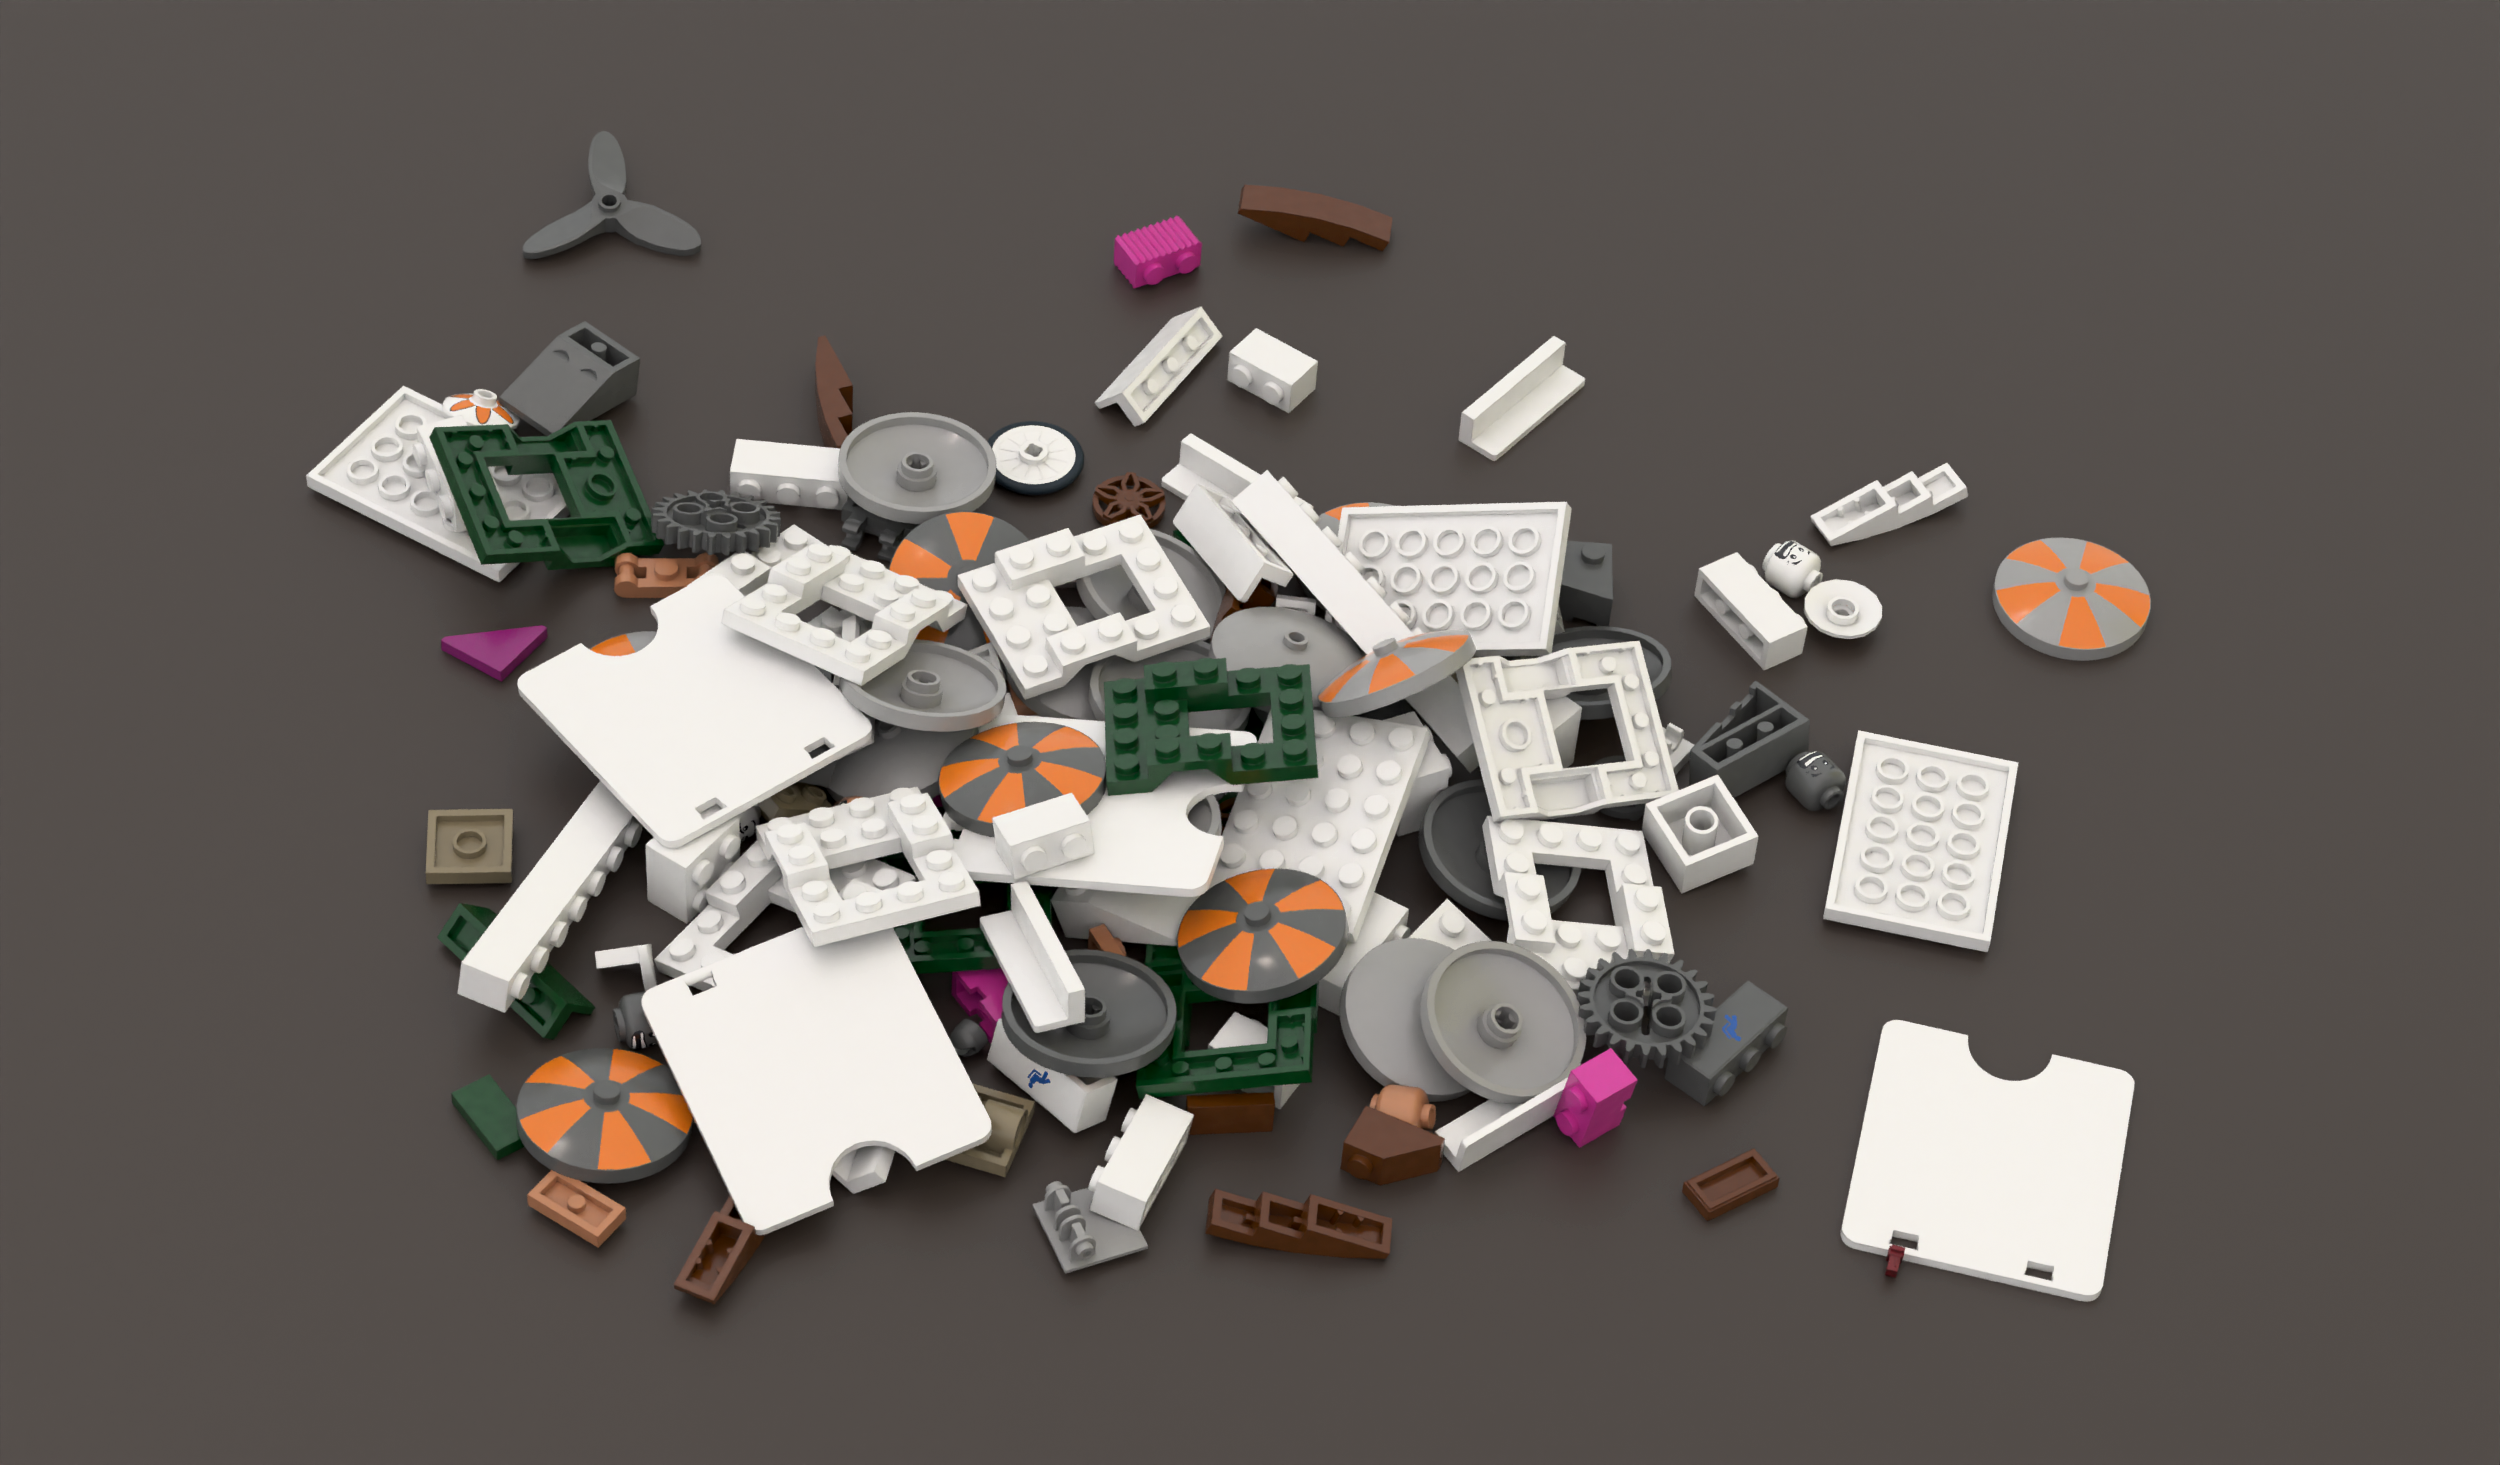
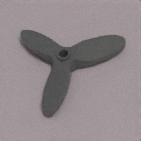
M601 131L593 137L588 156L589 182L593 194L592 201L579 210L554 221L533 234L523 245V257L537 259L551 256L605 232H617L636 245L657 252L689 256L701 250V238L695 228L674 214L651 204L627 200L625 196L626 167L621 147L612 134L607 131Z

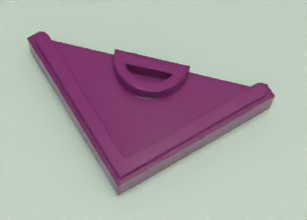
M540 625L446 636L441 640V650L502 682L548 638L547 627Z

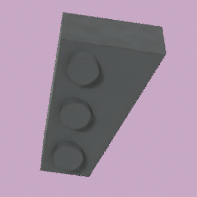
M1567 541L1558 603L1561 617L1563 620L1570 622L1575 617L1595 623L1596 626H1609L1613 603L1612 544Z
M1755 680L1749 687V694L1741 702L1736 701L1730 707L1729 715L1723 722H1716L1691 748L1689 786L1718 774L1733 798L1741 795L1786 770L1790 761L1798 754L1805 751L1808 752L1810 720Z

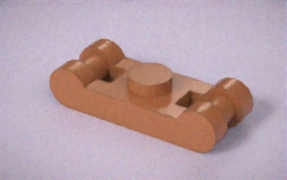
M622 553L615 558V573L617 576L614 580V591L622 598H666L687 587L691 582L719 564V559L716 555H708V553H702L696 558H637L634 554Z

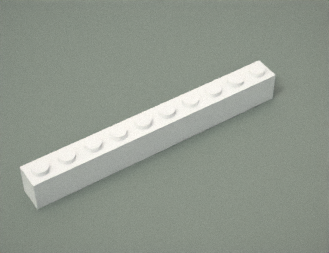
M1266 470L1232 500L1244 517L1366 655L1373 652L1372 648L1384 640L1395 638L1396 641L1424 634L1418 627L1412 632L1405 625L1410 620L1407 614L1395 601L1390 606L1386 604L1383 598L1388 593L1373 576L1367 581L1361 576L1360 573L1365 569L1351 551L1343 555L1337 549L1343 543L1328 526L1322 531L1315 523L1321 518L1306 501L1300 506L1295 502L1294 498L1298 493L1284 477L1277 481ZM1451 675L1405 698L1470 773L1479 766L1459 683Z

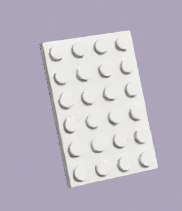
M402 386L306 475L307 487L499 583L519 564L481 565L468 531L456 533L450 518L443 519L438 505V493L430 492L425 477L426 469L424 466L419 467L417 465L412 445L418 443L416 426L450 417L444 413L442 404L405 386ZM505 466L488 467L499 488L501 501L510 521L566 518L570 514L553 473L508 475Z
M1567 502L1342 507L1338 538L1343 544L1337 549L1343 555L1351 551L1365 568L1360 573L1366 581L1373 576L1388 593L1383 598L1388 606L1395 601L1410 618L1405 625L1411 632L1417 627L1423 633L1455 629L1466 630L1470 633L1476 647V653L1473 657L1497 655L1545 656L1552 653L1572 510ZM1326 610L1325 620L1346 632Z
M1271 709L1258 740L1259 744L1273 743ZM1313 710L1318 778L1245 784L1243 792H1238L1222 834L1224 846L1209 888L1238 874L1260 869H1291L1311 874L1326 882L1339 895L1348 921L1349 934L1347 942L1356 943L1431 736L1427 727L1357 716L1331 718L1325 716L1323 711Z
M1858 730L1823 919L1988 952L2018 762Z

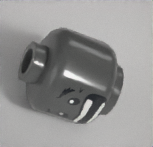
M1805 751L1795 756L1788 764L1785 787L1808 811H1817L1823 808L1829 810L1838 805L1842 800L1846 776L1825 753Z
M646 991L623 996L619 1001V1007L613 1008L612 1012L618 1041H625L632 1050L659 1046L642 1009L641 1001Z

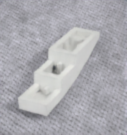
M1945 463L1919 478L1911 471L1884 487L1876 480L1810 517L1813 524L1830 546L1869 538L1930 516L1967 498L1968 491L1965 484L1950 465Z

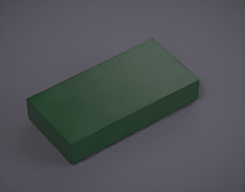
M490 1074L451 1093L453 1105L496 1160L525 1147L517 1130V1108Z

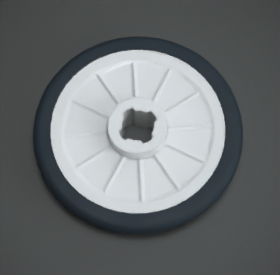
M1024 421L1013 423L998 430L987 441L996 458L995 482L1010 491L1020 494L1043 495L1064 489L1076 480L1084 465L1083 450L1077 439L1063 428L1046 422Z

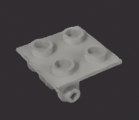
M1054 1181L1045 1189L1047 1192L1045 1200L1032 1204L1065 1274L1148 1249L1140 1229L1137 1231L1090 1210L1094 1192L1088 1190V1188L1071 1192L1067 1185H1062L1060 1181Z

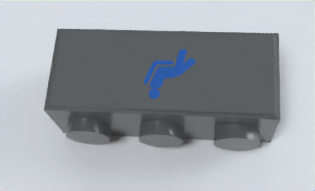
M1746 981L1716 1009L1712 1033L1710 1037L1706 1038L1704 1048H1696L1694 1057L1691 1059L1682 1054L1679 1065H1675L1668 1058L1664 1079L1703 1106H1706L1717 1095L1720 1097L1724 1096L1730 1090L1735 1078L1743 1071H1751L1766 1049L1769 1047L1773 1049L1781 1043L1787 1032V1027L1784 1025L1788 1007L1750 981Z

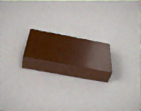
M1274 1092L1187 1096L1185 1111L1194 1114L1189 1135L1272 1132L1275 1111Z
M1753 1148L1685 1181L1682 1192L1708 1222L1777 1188L1780 1178L1756 1149Z

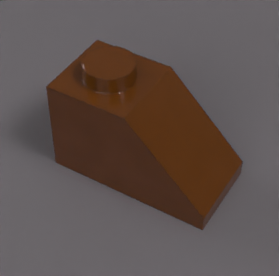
M1365 1106L1344 1140L1340 1169L1349 1172L1358 1179H1365L1377 1185L1438 1172L1442 1164L1445 1138Z

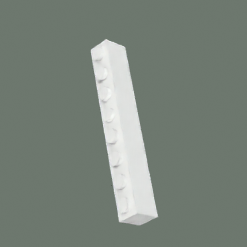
M599 781L461 962L458 986L459 995L504 1013L515 998L522 999L528 989L530 978L535 972L541 973L543 971L550 951L554 946L559 948L563 944L570 924L573 921H580L590 897H597L600 894L608 873L618 870L625 850L628 846L633 848L637 844L643 825L601 781Z

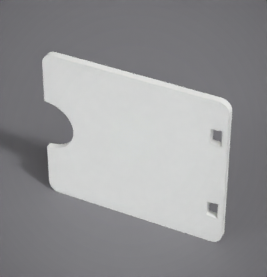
M708 575L651 605V614L658 623V630L652 642L642 650L629 655L608 656L596 653L580 643L525 672L519 677L517 682L519 695L647 831L662 846L667 848H678L866 744L872 737L870 720L853 706L843 693L813 664L721 624L724 609L745 597L722 575ZM823 744L830 748L813 759L810 757L809 752ZM716 804L719 805L721 810L705 819L701 817V812Z
M999 714L991 722L982 725L979 731L980 733L1001 725L1019 722L1060 724L1076 729L1090 737L1100 747L1106 762L1105 721ZM1189 727L1190 736H1198L1205 733H1230L1231 746L1257 743L1255 735L1246 731ZM1200 769L1173 772L1153 792L1108 796L1106 787L1105 794L1099 804L1087 815L1091 822L1094 854L1016 880L997 853L995 837L980 835L963 828L953 821L946 812L943 819L950 831H962L959 839H953L954 850L972 880L1002 883L1028 881L1029 885L1197 897L1204 894L1210 886L1224 846L1223 836L1205 833L1194 827L1187 818L1188 814L1206 796L1226 792H1243L1245 784L1231 785L1210 770Z
M801 927L652 987L642 997L641 1003L644 1015L742 1222L755 1226L757 1235L768 1234L833 1207L834 1202L830 1193L832 1173L838 1162L855 1149L865 1146L890 1148L903 1155L912 1164L914 1169L919 1171L981 1145L991 1136L992 1125L990 1117L894 928L814 947L805 929ZM713 977L716 987L692 995L689 986Z
M1902 1020L1887 1022L1882 1028L1840 1233L1842 1241L1850 1248L1887 1256L1889 1247L1892 1246L1890 1244L1892 1237L1918 1242L1916 1250L1905 1247L1904 1261L2083 1302L2097 1299L2104 1282L2134 1092L2132 1076L2121 1069L2052 1054L2048 1066L2037 1076L2022 1081L2003 1080L1988 1074L1974 1061L1968 1047V1035ZM2026 1268L2052 1273L2051 1281L2025 1275Z

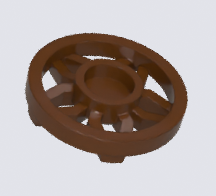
M1126 472L1125 475L1112 477L1098 484L1095 488L1092 502L1093 513L1104 526L1141 514L1149 529L1156 526L1162 520L1166 506L1163 489H1160L1154 482L1139 477L1133 472ZM1127 486H1134L1133 489H1127ZM1099 500L1108 505L1105 512L1101 509ZM1159 504L1158 510L1152 515L1149 508Z

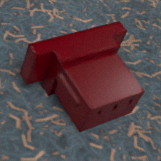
M1893 1244L1889 1247L1885 1275L1896 1278L1899 1264L1903 1260L1905 1247Z

